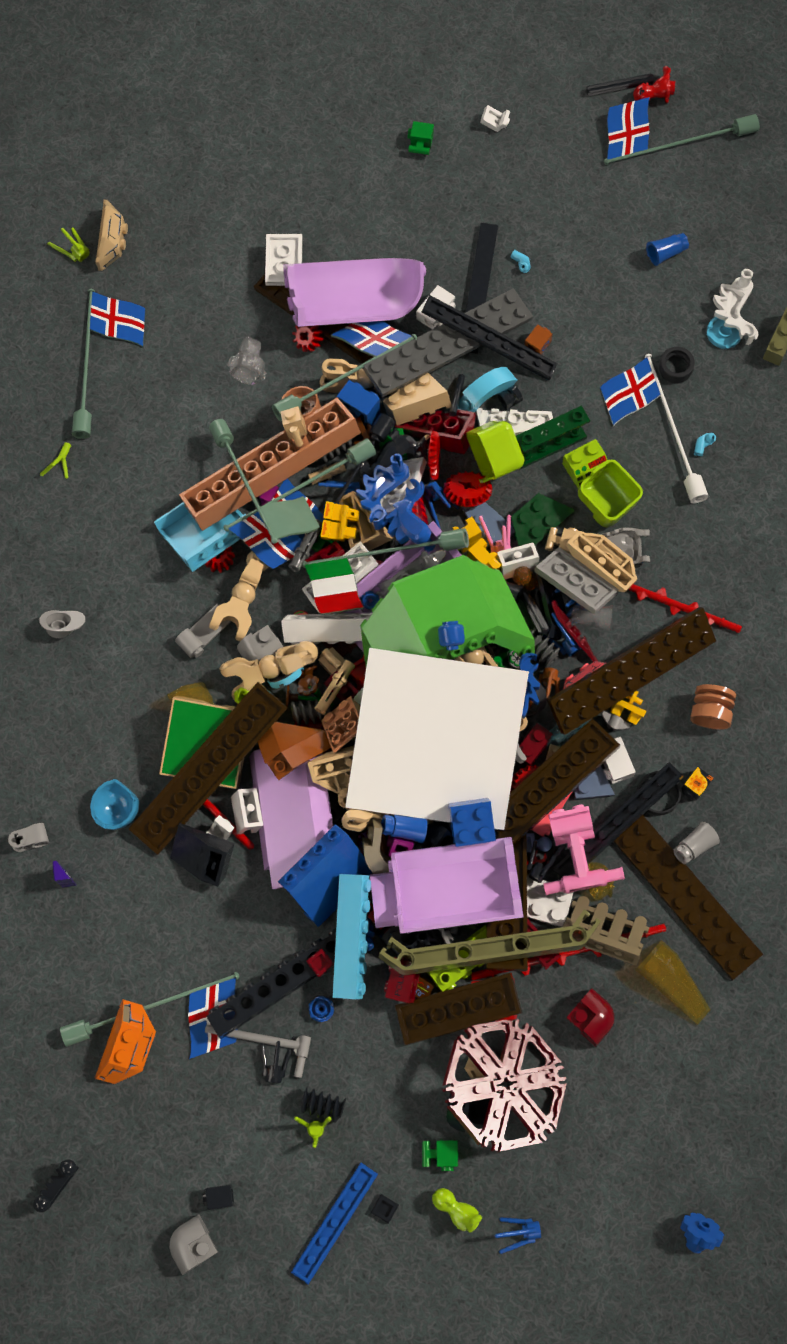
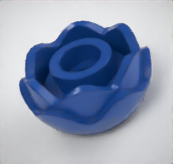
M324 996L316 997L309 1004V1014L312 1019L318 1022L327 1021L334 1013L332 1001Z

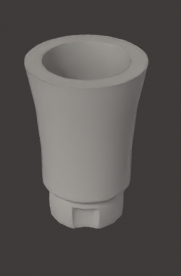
M702 821L674 848V855L680 862L687 864L706 850L719 844V836L712 826Z

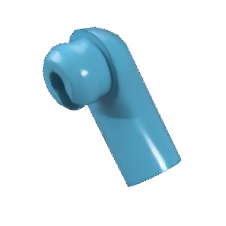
M514 250L511 258L518 261L521 272L527 273L531 268L529 257Z
M706 433L698 437L694 455L703 456L704 448L716 441V435L714 433Z

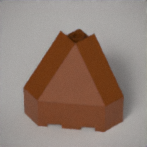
M275 722L258 741L265 764H268L278 780H281L298 766L316 756L332 751L325 730Z

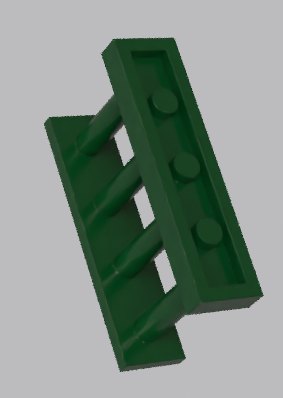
M582 405L516 435L524 456V464L521 469L587 439V435L581 426L589 423L590 419Z

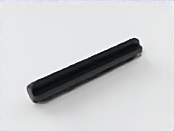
M652 73L589 85L586 88L588 96L637 87L642 83L646 84L648 82L653 84L654 77Z

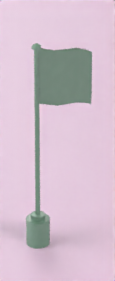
M223 419L214 420L210 424L209 430L217 446L227 448L269 532L271 542L275 544L281 538L310 533L319 529L320 526L304 496L294 500L273 502L261 507L259 506L230 447L234 437L226 421Z

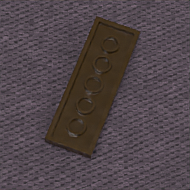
M512 973L414 1000V1003L404 1002L395 1005L405 1045L464 1030L472 1025L489 1023L522 1013Z

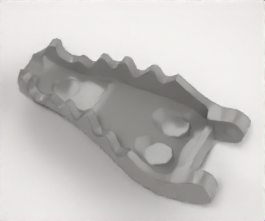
M619 528L600 534L604 535L631 557L634 564L650 562V556H642L641 536H650L649 529Z

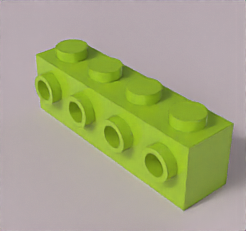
M486 924L464 941L486 938ZM465 950L458 952L461 958L469 956ZM484 964L427 972V974L438 989L443 992L453 989L456 986L455 982L460 978H467L472 974L471 970L476 966L481 967Z

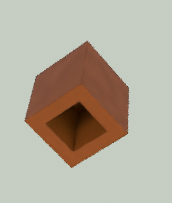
M537 324L526 338L524 346L542 354L552 341V333L546 327H541Z

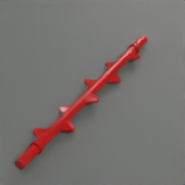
M633 584L628 589L637 594L639 601L647 597L670 606V612L673 616L680 611L690 613L699 607L697 602L686 605L668 598L666 589L663 587L657 592H653ZM705 612L710 625L714 623L719 625V627L722 626L740 633L742 626Z
M665 924L650 927L648 934L643 933L642 937L647 938L650 935L665 932ZM630 932L621 934V936L628 939ZM583 947L579 950L559 953L561 957L556 962L560 966H564L568 956L592 951L597 957H601L602 953ZM534 957L528 958V970L521 972L525 976L529 975L530 967L540 963ZM484 969L472 972L471 978L474 981L489 976L494 977V975L509 971Z

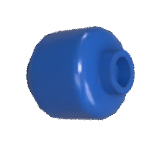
M458 621L442 622V626L438 628L439 644L446 647V650L459 649L458 645H462L465 642L463 625L458 624Z

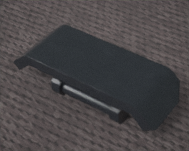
M533 569L531 574L537 576L539 587L531 590V594L548 624L549 631L546 636L560 640L565 636L551 614L555 613L552 606V601L555 599L559 608L566 614L562 593H555V589L558 588L534 572L535 569Z

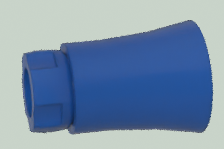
M684 233L674 234L646 244L647 255L655 266L689 248V242Z
M384 815L381 819L382 834L418 843L424 842L427 834V819L401 815Z

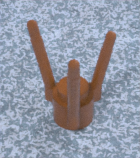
M549 667L543 669V674H539L538 679L541 684L543 682V685L547 686V699H549L550 689L554 684L555 694L560 692L559 671ZM529 700V703H528V709H529V710H530V708H531V706H532V704H533V702H532L531 700Z

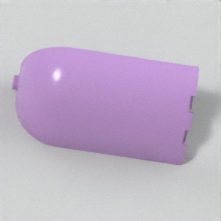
M402 258L283 264L285 288H289L290 297L287 298L289 309L294 311L293 320L298 327L398 319L408 314L420 300L423 292L426 267L421 261Z

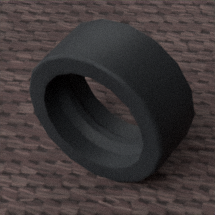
M679 346L665 350L659 363L661 376L671 383H682L688 380L694 369V356L689 350ZM670 357L684 359L687 362L686 371L682 373L670 371L666 366L667 360Z

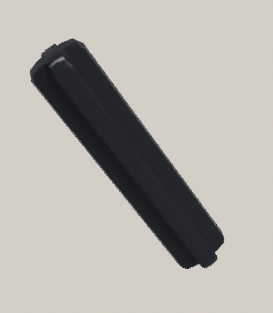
M523 591L520 598L538 633L546 635L549 627L531 592Z

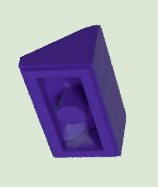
M53 861L54 881L62 888L77 886L67 871L57 861Z

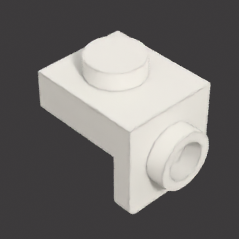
M487 105L484 108L480 123L498 132L508 125L510 111L506 110L504 113H501Z
M219 815L206 833L227 840L234 827L227 819H223Z

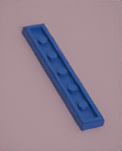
M363 1163L359 1164L291 1273L305 1283H310L378 1176L376 1172Z

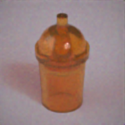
M520 566L515 569L513 580L517 584L523 585L526 590H532L536 587L537 580L529 568Z

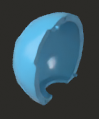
M113 779L103 783L93 794L90 804L91 815L96 824L105 829L117 830L124 828L137 815L139 799L123 783Z

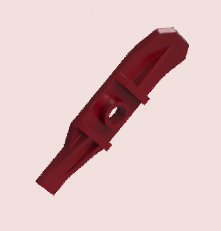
M556 599L553 600L552 606L558 620L593 662L598 661L586 637H580L579 629L575 625L573 627L571 625L572 619H569L559 608Z

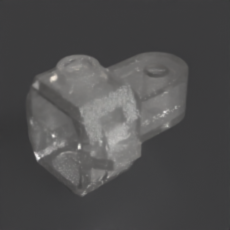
M246 336L241 343L237 355L230 357L228 361V366L230 367L229 374L235 380L244 384L255 385L257 382L265 379V362L260 357V341Z

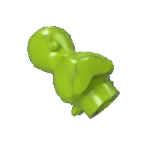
M440 1188L434 1192L432 1196L434 1206L440 1211L447 1212L457 1229L467 1230L470 1233L477 1228L482 1220V1216L478 1215L479 1213L475 1207L467 1203L457 1202L454 1194L448 1189Z

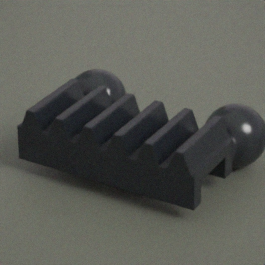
M67 1159L62 1161L60 1167L56 1169L58 1176H51L53 1183H46L48 1190H41L42 1195L34 1199L33 1207L37 1212L43 1213L49 1210L79 1169L73 1160Z

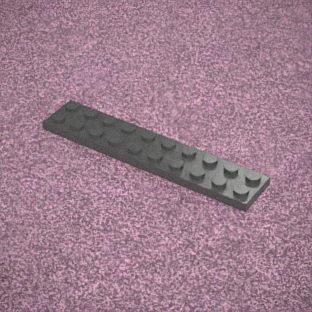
M514 288L465 313L502 334L525 324L533 318V315ZM442 324L417 337V340L413 339L364 364L363 370L381 397H384L482 345Z

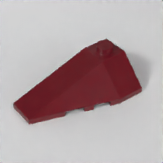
M458 409L456 416L452 417L449 413L436 411L435 414H422L418 416V419L398 426L395 425L396 429L403 428L405 434L417 439H421L425 435H431L432 431H437L440 438V448L450 452L465 454L470 446L466 432L474 429L476 414L475 412Z

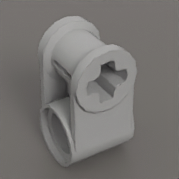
M37 823L12 832L9 835L8 842L15 851L24 852L47 845L49 839L44 823ZM18 838H21L20 844L17 845V844H16L17 841H18L17 839H18Z

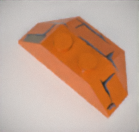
M122 999L95 1079L116 1084L143 1071L156 1031L141 1004Z

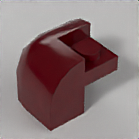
M591 988L566 1019L581 1031L580 1034L596 1047L611 1030L615 1015L611 1005Z

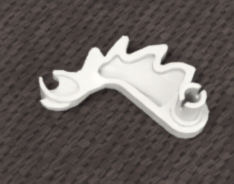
M744 269L741 272V277L737 278L732 285L721 284L720 296L714 295L713 302L719 309L715 311L714 317L724 320V327L738 329L740 339L744 335H748L746 345L751 344L758 337V331L755 326L740 316V310L753 289V282L751 281L753 272L750 269Z

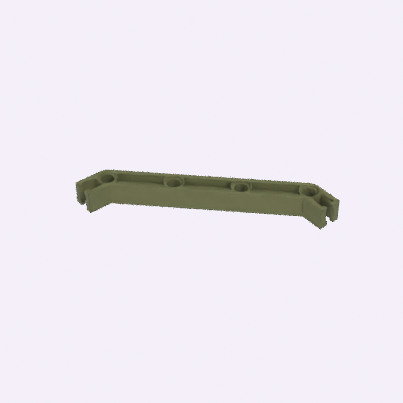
M584 909L573 926L408 949L391 937L386 948L390 949L392 947L399 953L398 958L391 957L385 953L387 949L383 948L379 953V959L400 974L410 975L575 951L585 946L601 921L596 918L590 923L592 926L590 930L586 931L579 925L582 919L585 920L586 917L590 916V913ZM579 934L582 941H575L572 935ZM522 942L526 948L519 950L515 943ZM465 950L469 956L461 958L458 952ZM406 958L409 959L412 964L408 967H405L401 964L400 961Z

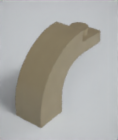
M372 819V826L368 827L367 838L362 837L364 857L369 869L374 874L389 872L388 861L391 860V857H388L380 850L382 824L380 820Z

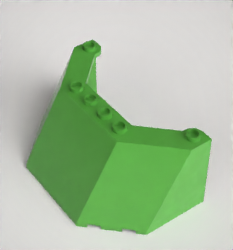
M465 555L392 582L388 587L389 592L384 599L380 598L371 610L373 614L360 625L366 666L369 648L451 660L494 643L515 651L520 658L525 653L535 654V640L500 570L489 568L486 564L473 561ZM458 621V624L463 625L465 642L462 645H458L459 649L446 650V647L439 644L438 628L442 626V622Z

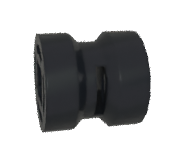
M515 385L509 387L508 391H502L498 394V399L506 410L510 409L514 403L518 404L523 401L522 394Z

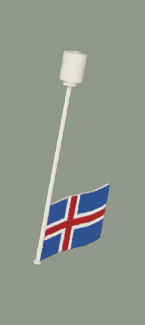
M646 354L643 361L611 378L600 387L612 424L614 426L624 417L646 407L661 396L689 474L684 480V485L690 502H702L708 498L702 476L696 473L692 474L651 361L652 355Z

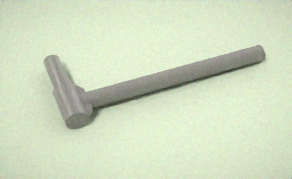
M207 1024L205 1032L217 1035L212 1025ZM234 1030L227 1035V1037L275 1046L276 1042L280 1041L281 1047L294 1049L296 1056H298L294 1077L302 1078L311 1037L300 1035L294 1041L240 1030Z

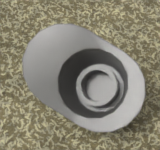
M51 610L41 615L39 623L51 637L64 638L85 623V616L79 611Z

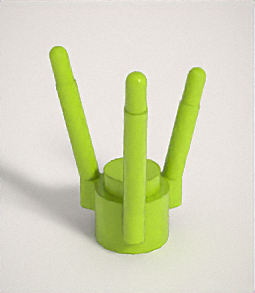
M61 228V231L73 244L71 247L72 254L51 242L47 243L52 248L70 257L74 262L77 260L82 262L89 256V249L85 246L74 228H71V231L79 243H76L64 228Z
M299 1117L294 1119L307 1127L308 1134L313 1138L312 1147L316 1148L318 1138L323 1135L324 1127L330 1122L331 1117H327L322 1123L313 1121L310 1124Z

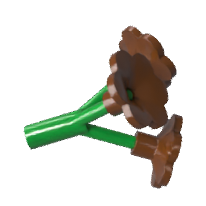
M317 665L305 669L301 676L297 678L299 680L297 692L304 696L291 693L290 685H287V707L291 701H314L315 699L319 701L323 695L317 685L319 679L313 676V672L318 668ZM333 702L331 703V710L335 706Z

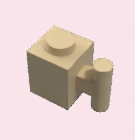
M299 406L281 411L283 427L289 440L293 439L297 447L302 446L301 436L307 435V430Z
M551 527L545 549L552 551L553 546L557 545L571 555L566 544L578 530L575 528H564L561 537L556 535L558 529Z
M333 647L329 650L327 648L324 649L318 660L320 665L330 675L339 670L345 661Z

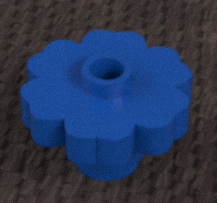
M691 1213L690 1216H684L680 1228L685 1232L686 1246L690 1251L701 1253L705 1249L713 1250L714 1247H720L724 1234L719 1230L720 1226L710 1218H705L700 1213Z

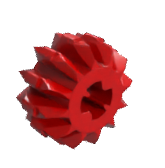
M319 325L295 326L297 332L292 333L296 336L293 342H298L296 346L298 349L302 348L303 352H307L308 350L314 351L315 347H320L318 341H322L323 338L319 337V335L323 331L318 330Z
M231 546L219 553V559H216L217 556L206 562L205 566L207 568L211 567L212 572L218 568L219 573H222L223 567L225 570H229L228 565L234 564L232 559L235 557Z

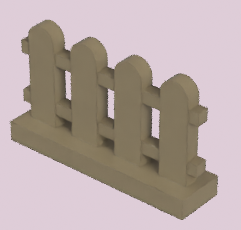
M586 896L579 897L577 902L573 901L571 905L574 908L571 918H566L562 927L573 926L585 909L593 915L591 922L596 918L601 922L584 947L637 966L644 945L640 941L643 933L648 934L650 928L646 926V918L638 916L634 922L627 920L628 914L623 909L617 910L615 915L608 913V905L605 903H599L596 908L590 907L589 899ZM582 919L579 925L586 931H589L592 926L582 923ZM605 919L612 921L609 932L602 930ZM624 926L632 928L628 939L621 936ZM579 934L572 935L575 941H582Z

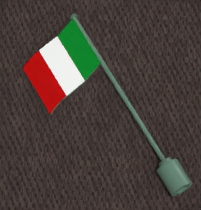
M465 528L441 532V536L438 537L437 541L309 562L304 561L302 567L306 568L310 577L314 600L321 615L364 609L359 598L355 575L348 559L437 544L444 551L468 548L469 537Z

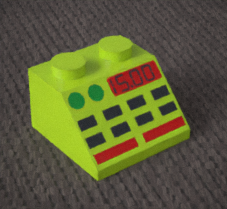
M594 439L564 455L562 464L579 489L581 483L592 471L607 461V457L598 441Z

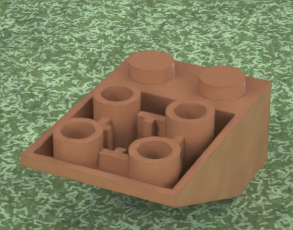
M351 696L342 701L337 708L327 713L321 720L334 753L356 736L360 705Z

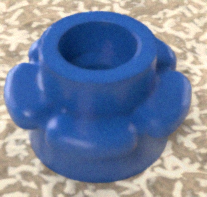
M367 591L361 597L364 608L368 610L373 609L380 600V597L373 591Z

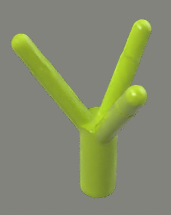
M64 443L59 456L40 473V476L45 475L59 461H62L64 476L66 479L68 478L66 456L71 448L69 443Z

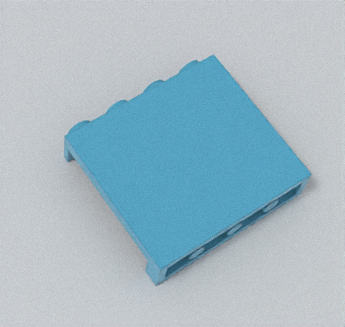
M182 502L154 521L159 533L193 572L240 540L230 530L225 531L223 527L225 524L229 525L246 514L243 515L237 509L202 531Z

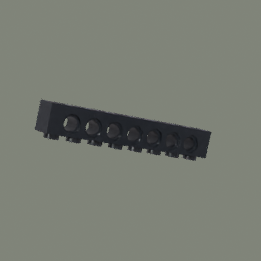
M336 928L328 933L329 937L322 940L320 938L311 944L312 948L306 952L304 949L294 955L295 959L289 963L287 960L277 966L278 970L272 974L267 972L261 976V981L257 984L251 983L244 987V992L240 995L234 994L225 1000L227 1003L219 1007L217 1005L209 1010V1015L206 1017L220 1040L317 977L306 961L320 949H323L333 963H335V952H328L326 947L331 943L336 944ZM297 965L304 968L303 973L300 975L292 972L293 968ZM282 976L287 979L284 986H278L275 983L278 977ZM261 988H268L270 990L267 997H260L258 995ZM244 999L252 1000L250 1008L244 1009L241 1006ZM233 1010L235 1017L232 1020H226L224 1018L226 1011Z

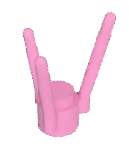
M507 515L506 527L502 526V540H497L495 545L483 517L479 516L482 528L490 544L491 552L497 553L510 549L511 516Z

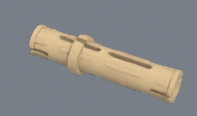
M345 660L338 672L334 673L332 676L333 680L318 704L314 707L317 712L325 715L342 686L346 685L347 678L355 668L353 663ZM344 673L343 677L341 678V680L339 681V683L336 685L337 681L339 680V678L341 677V675ZM333 690L332 694L326 702L325 700L327 699L330 692Z

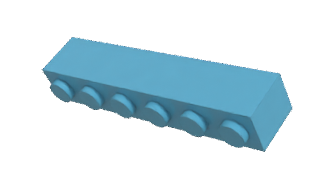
M339 874L333 998L363 999L366 991L364 974L367 971L365 954L368 950L366 933L369 930L367 912L370 910L368 892L371 890V881L367 875Z

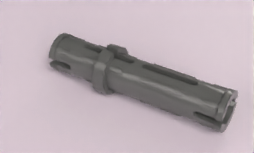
M318 519L316 521L320 526L319 529L306 533L300 546L294 551L295 555L288 567L295 572L300 571L305 559H308L309 551L322 529L323 522Z

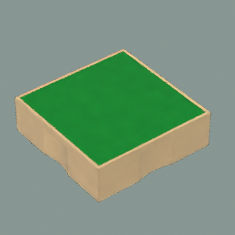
M182 696L173 697L159 774L174 777L235 707L214 705L203 700ZM244 758L219 786L234 789L239 787Z

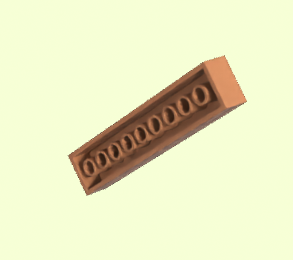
M338 398L304 417L307 435L301 436L302 446L297 447L294 440H289L286 431L283 430L237 459L255 498L361 433L355 418ZM231 462L179 494L186 509L202 531L252 501L234 462Z

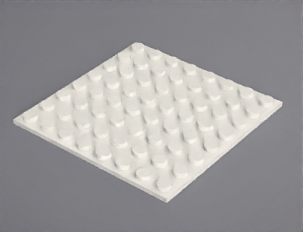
M369 648L345 808L451 822L448 803L489 798L492 807L494 829L504 830L529 671Z

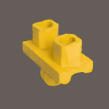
M638 691L626 697L630 700L629 702L622 699L611 708V713L619 717L624 708L630 710L631 713L627 721L635 725L641 717H644L646 711L633 705L634 702L639 705L643 702L642 699L637 697Z

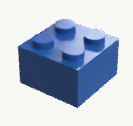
M348 380L336 396L355 419L361 418L366 430V425H372L380 414V398L372 391L368 392L358 382L354 383Z
M489 798L448 803L453 843L456 847L496 841L492 807Z

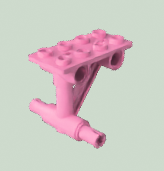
M576 805L572 807V810L567 811L557 809L548 815L556 846L567 844V848L570 849L575 874L563 876L558 881L543 883L546 896L559 892L569 894L570 892L593 887H603L608 882L625 879L622 867L604 871V869L589 871L584 851V840L595 838L588 806Z

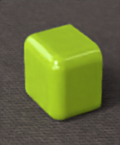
M490 421L466 432L467 440L479 470L485 476V478L479 480L480 483H485L491 479L496 480L523 466L524 456L510 423L506 421Z

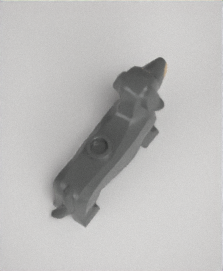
M439 550L428 554L426 551H423L419 557L392 578L380 583L378 587L381 591H377L376 594L385 597L389 592L388 587L392 582L438 565L445 557L446 552Z

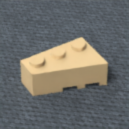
M429 373L383 400L387 415L396 422L397 426L418 419L419 415L427 412L433 414L436 409L445 406L446 409L451 407L448 391Z
M352 491L344 495L339 502L340 505H348L350 508L359 511L358 522L348 520L347 527L357 529L356 538L348 539L350 549L361 541L366 549L370 551L393 540L385 526L380 530L374 529L373 521L370 522L369 520L371 511L361 507L360 502L362 499L357 496L356 492Z

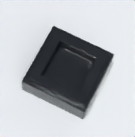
M381 1194L371 1213L389 1224L399 1204Z

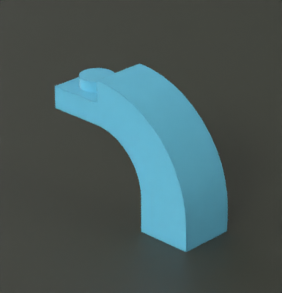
M507 367L495 368L485 373L462 392L464 395L460 398L458 409L475 412L493 395L502 391H508V388L513 386L517 379Z

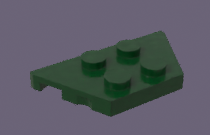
M537 493L511 516V526L514 529L515 541H517L518 546L529 543L536 545L549 534L551 527L556 528L574 512V509Z

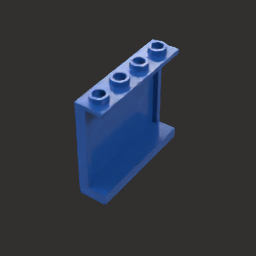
M335 824L278 883L288 891L302 908L304 914L319 927L338 908L339 874L370 876L373 872L369 869L365 857L349 835Z

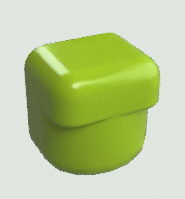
M607 460L601 466L599 465L581 483L578 489L579 499L593 513V518L602 527L606 528L613 526L635 507L643 495L641 486L616 460Z

